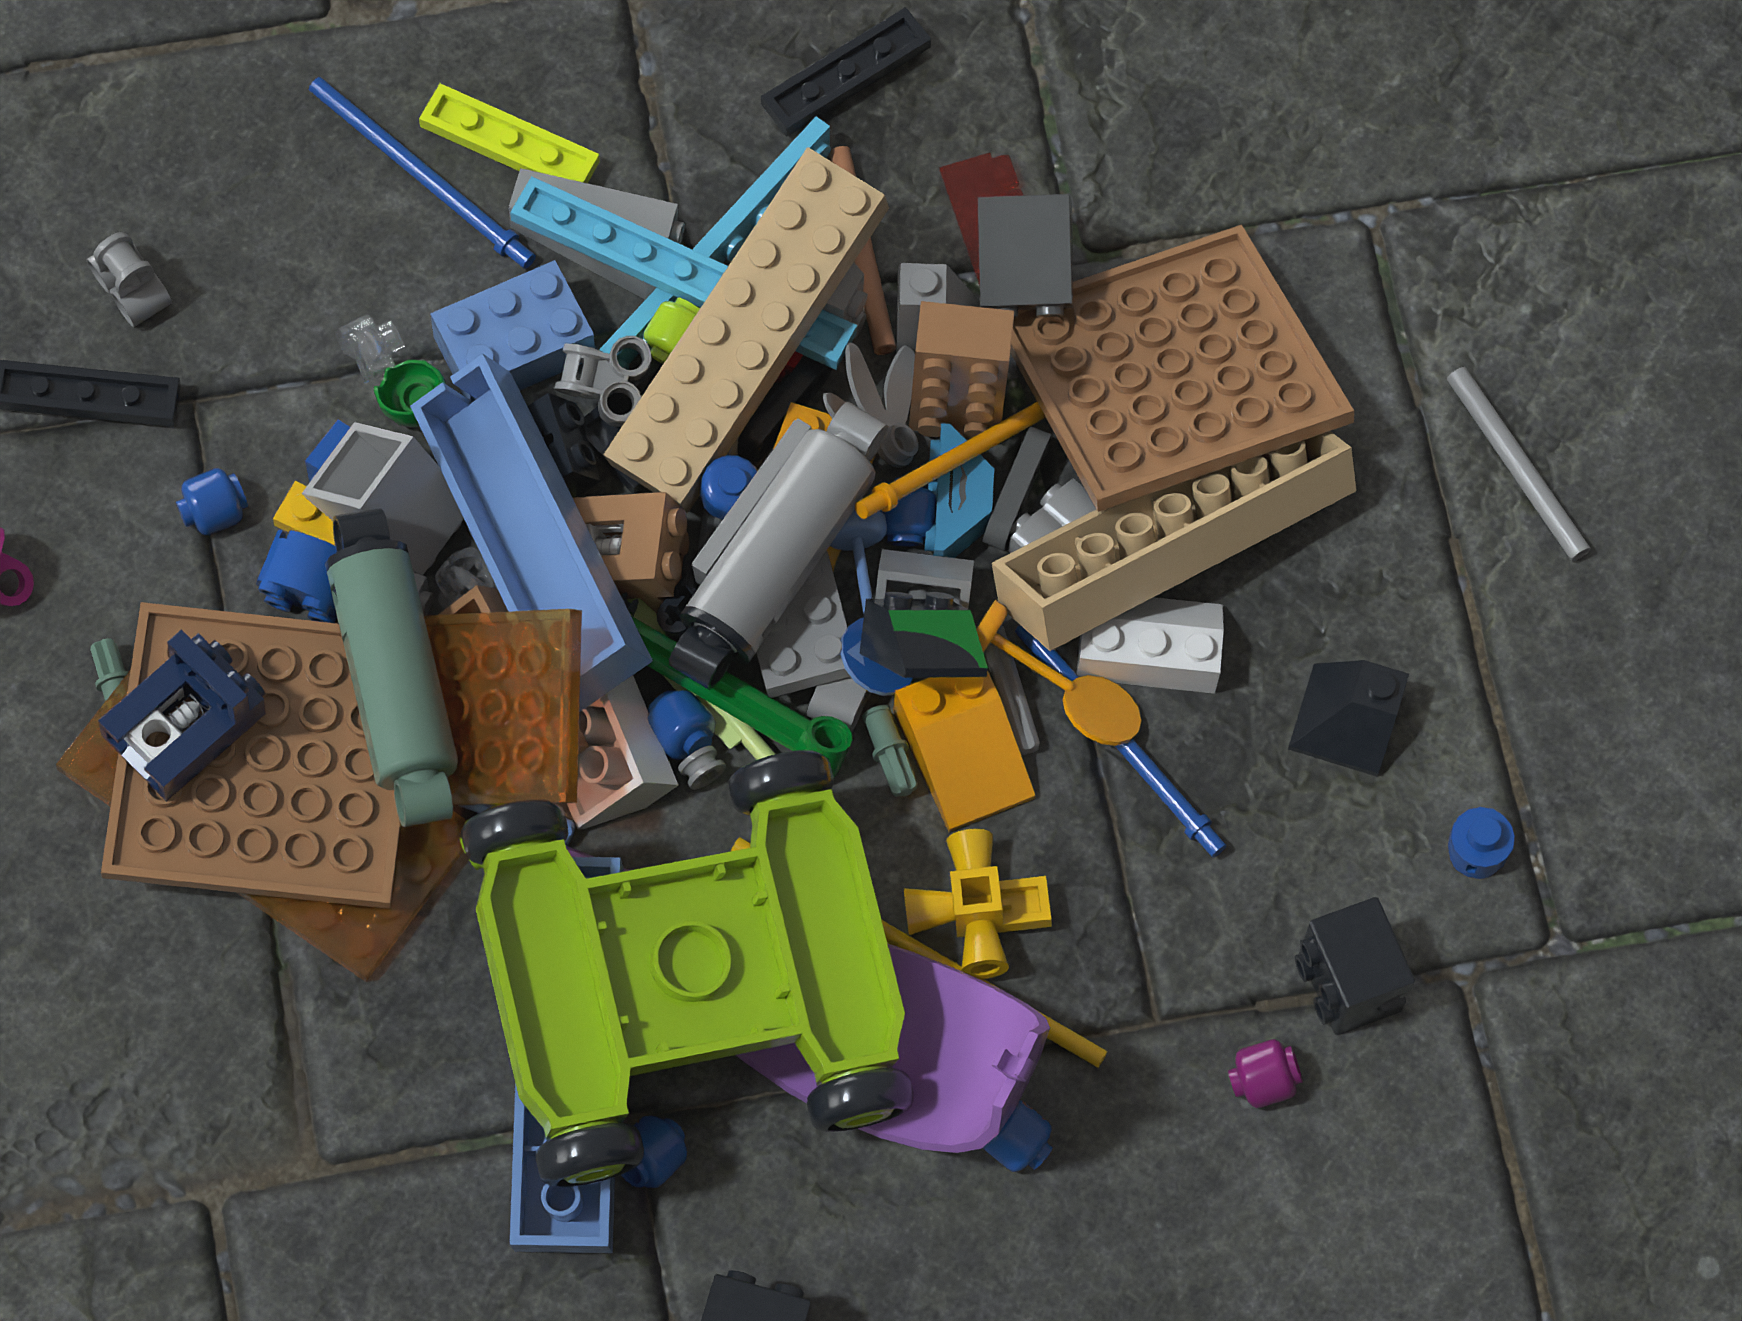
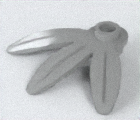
M848 343L845 350L846 371L852 395L858 408L889 426L886 438L878 451L879 456L889 465L903 468L911 463L913 456L918 451L917 437L912 429L905 425L912 396L915 353L911 347L904 345L895 355L884 383L882 404L860 349L855 344ZM832 393L823 394L824 405L833 419L840 407L846 402Z

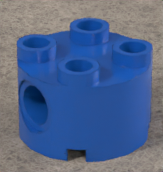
M283 529L278 530L256 582V585L259 587L258 591L266 595L264 602L285 612H290L292 605L308 610L307 618L312 621L335 623L337 614L325 562L337 552L336 546L319 538L292 530L289 531L286 537Z

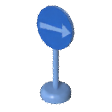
M854 509L830 546L844 551L853 550L864 614L866 599H873L864 549L875 545L884 538L887 533L885 514L880 511L866 519H862ZM859 618L846 628L840 640L842 643L840 656L845 670L851 678L868 692L882 696L893 695L895 690L910 685L913 678H904L859 653L864 619Z

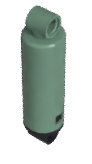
M381 508L335 515L333 517V534L337 552L328 558L325 562V567L375 783L383 789L394 790L396 810L403 827L451 819L453 805L447 777L452 775L457 769L458 759L407 544L397 540H390L388 523L385 513Z

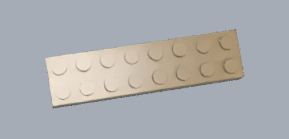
M807 147L603 454L611 466L654 493L667 492L688 514L700 496V483L706 467L715 459L727 455L888 211L889 206L885 195Z
M1328 431L1099 512L1094 510L992 562L998 602L1006 607L1007 614L1051 651L1356 492L1352 447L1334 433Z

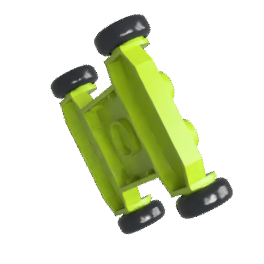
M813 750L783 752L752 761L742 766L731 776L729 792L732 804L738 812L751 817L750 848L586 879L566 849L565 840L569 834L565 812L558 803L546 799H531L503 804L473 816L463 826L461 837L467 858L474 863L483 865L485 872L476 905V913L518 1096L544 1128L547 1140L536 1152L538 1172L541 1180L546 1185L561 1188L591 1184L622 1175L642 1163L645 1154L641 1134L634 1125L622 1123L629 1114L627 1095L629 1078L632 1075L795 1043L814 1072L817 1087L808 1095L807 1109L810 1121L816 1129L825 1132H840L867 1127L897 1117L912 1106L914 1094L908 1074L903 1070L892 1068L899 1060L897 1047L905 1011L859 829L833 797V771L829 759L824 754Z

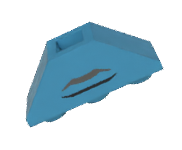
M941 423L940 440L931 439L929 462L967 440L951 424ZM981 455L937 478V482L932 481L928 483V489L936 495V524L926 532L924 551H932L933 556L955 558L985 533L992 515L994 468Z

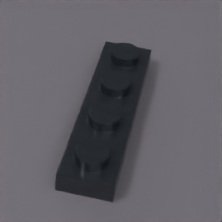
M904 7L761 95V105L787 137L811 122L815 117L821 116L931 48V38L909 10Z
M0 360V409L175 426L181 390V382L178 377Z

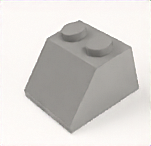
M882 549L875 599H884L886 592L906 593L912 595L913 599H925L927 592H941L953 595L955 603L968 609L974 561Z

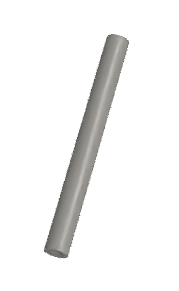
M1461 367L1452 372L1447 377V381L1570 560L1574 562L1585 556L1591 548L1467 368Z

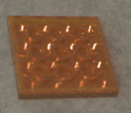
M550 609L424 616L458 759L457 769L452 775L447 777L452 796V805H503L531 799H546L555 803H577L582 610Z

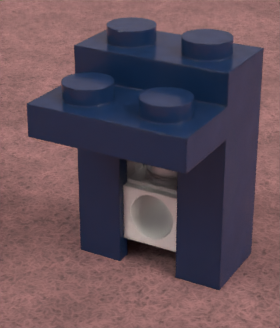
M182 629L167 641L170 658L98 720L101 736L166 802L266 714L263 698L265 691L256 679L248 673L241 676L230 665L233 660L229 653L217 641L213 640L209 644L199 633L191 639ZM189 696L193 701L185 702L184 700ZM154 732H164L170 736L168 742L159 747H153L145 743L146 738Z

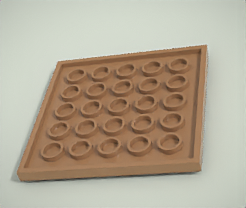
M1242 225L1074 281L1073 309H1064V316L1037 317L1036 310H1018V317L1013 319L1010 353L1098 512L1354 423V409Z
M141 602L127 695L170 658L167 641L182 629L191 639L199 633L209 644L213 640L217 641L229 653L233 660L230 665L241 676L248 673L256 679L265 691L263 698L266 714L167 802L118 753L101 868L102 878L390 909L401 823L396 810L394 790L383 789L375 783L339 624ZM188 696L184 701L190 702L193 700ZM154 732L146 738L145 743L153 747H159L166 744L170 736L164 732Z

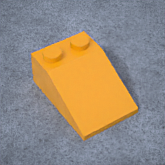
M988 671L987 677L926 678L895 690L893 712L949 833L1035 799L1036 795L1001 698Z

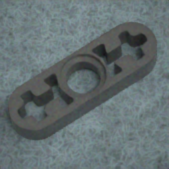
M1032 426L1028 429L986 527L983 543L1001 550L1006 549L1011 538V528L1020 518L1046 457L1052 434Z

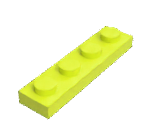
M441 83L419 118L421 128L518 171L524 169L588 184L600 163L598 153Z

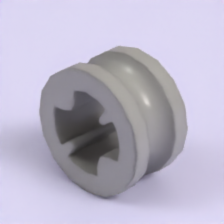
M705 746L693 752L678 767L681 775L689 776L688 785L692 790L700 789L712 783L726 769V764L723 760L715 759L717 751L713 746Z

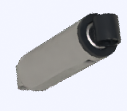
M846 402L831 420L827 431L811 429L806 432L681 612L679 618L687 630L674 647L669 659V666L706 689L711 690L722 679L732 660L741 664H749L854 511L855 503L863 498L872 485L876 472L870 461L877 454L886 438L889 428L887 424L852 403Z

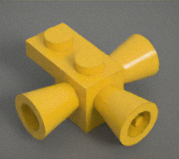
M984 829L961 830L951 834L946 840L956 871H950L952 892L904 888L909 935L955 921L957 937H965L961 971L977 979L993 978L1004 974L1009 969L998 933L1052 927L1046 876L999 881L998 867H990L993 834Z

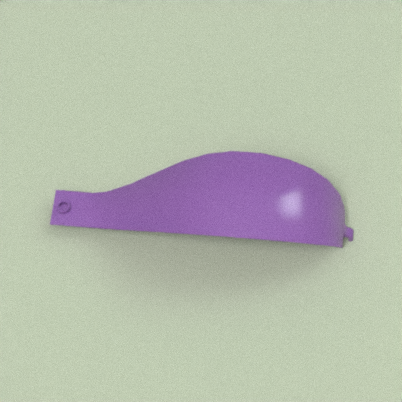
M566 846L572 857H593ZM888 944L905 1011L897 1047L899 1060L892 1068L903 1070L908 1074L913 1088L914 1099L912 1106L903 1114L887 1121L858 1129L885 1140L922 1150L959 1153L981 1149L999 1134L1015 1110L1040 1059L1050 1026L1042 1014L1009 993L960 970L912 951ZM795 1043L736 1055L783 1090L807 1103L809 1093L817 1087L814 1072Z

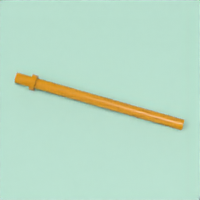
M1035 402L890 484L883 482L872 489V494L855 503L856 513L860 518L866 519L880 510L884 512L892 510L897 506L898 500L1046 418L1038 402Z

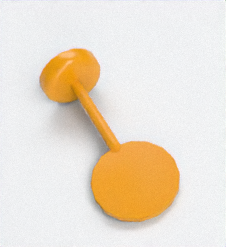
M997 600L992 603L976 628L983 653L988 645L992 643L1065 690L1062 700L1065 713L1073 726L1086 737L1100 744L1117 746L1128 743L1139 732L1141 717L1139 708L1130 694L1118 684L1103 677L1087 675L1071 681L997 633L1007 616V609Z

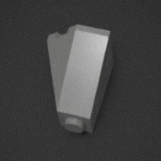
M900 263L898 266L896 352L902 346L907 345L915 353L921 301L981 307L980 301L947 264Z

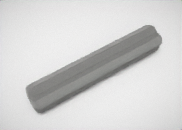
M1001 625L997 633L1008 640L1004 626ZM990 643L984 654L1020 754L1022 756L1034 753L1039 749L1040 741L1014 658Z

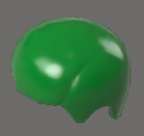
M406 360L394 367L385 369L382 382L379 386H374V394L385 416L399 426L415 428L419 424L410 405L442 382L444 384L446 382L440 370L425 360Z

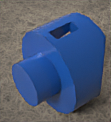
M1478 807L1468 809L1461 814L1450 831L1448 841L1450 860L1455 869L1467 877L1477 879L1487 878L1496 873L1504 866L1513 850L1515 835L1512 825L1504 815L1490 808Z

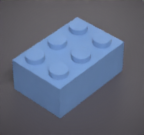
M555 260L430 313L433 337L452 374H455L478 356L484 354L511 372L519 390L563 372L566 354L563 352L564 344H577L595 349L594 333ZM460 389L463 396L471 400V402H474L476 400L474 397Z

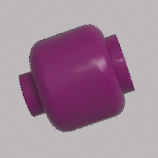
M1276 1039L1238 1050L1235 1057L1236 1068L1228 1070L1235 1096L1237 1098L1246 1096L1248 1103L1255 1108L1266 1107L1293 1098L1297 1091L1296 1085L1303 1083L1301 1070L1292 1046L1285 1048Z

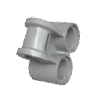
M118 232L107 237L97 246L94 254L86 259L97 281L107 293L111 294L118 309L132 327L139 325L172 304L166 288L154 273L153 267L148 261L143 260L126 232Z
M625 336L619 338L613 344L610 354L587 346L564 344L565 364L561 381L555 383L554 389L570 396L598 399V411L601 418L611 426L622 427L641 399L639 390L630 382L641 379L651 362V351L648 344L637 336ZM625 348H632L640 354L642 365L635 370H626L619 365L617 353ZM581 362L583 363L580 380H577V370ZM614 393H623L631 399L632 410L627 414L617 415L608 408L607 398Z

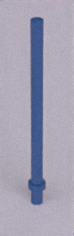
M318 77L311 83L309 87L311 93L495 245L494 250L501 256L507 254L523 269L528 268L533 263L536 255L518 241L519 235L512 229L507 231L324 79Z
M1021 625L1015 629V633L1041 662L1071 681L1078 678V675L1055 649L1049 651ZM1131 739L1128 743L1115 746L1186 827L1184 833L1190 840L1196 839L1212 858L1218 856L1226 848L1227 845L1210 827L1212 821L1206 814L1200 816L1134 739Z

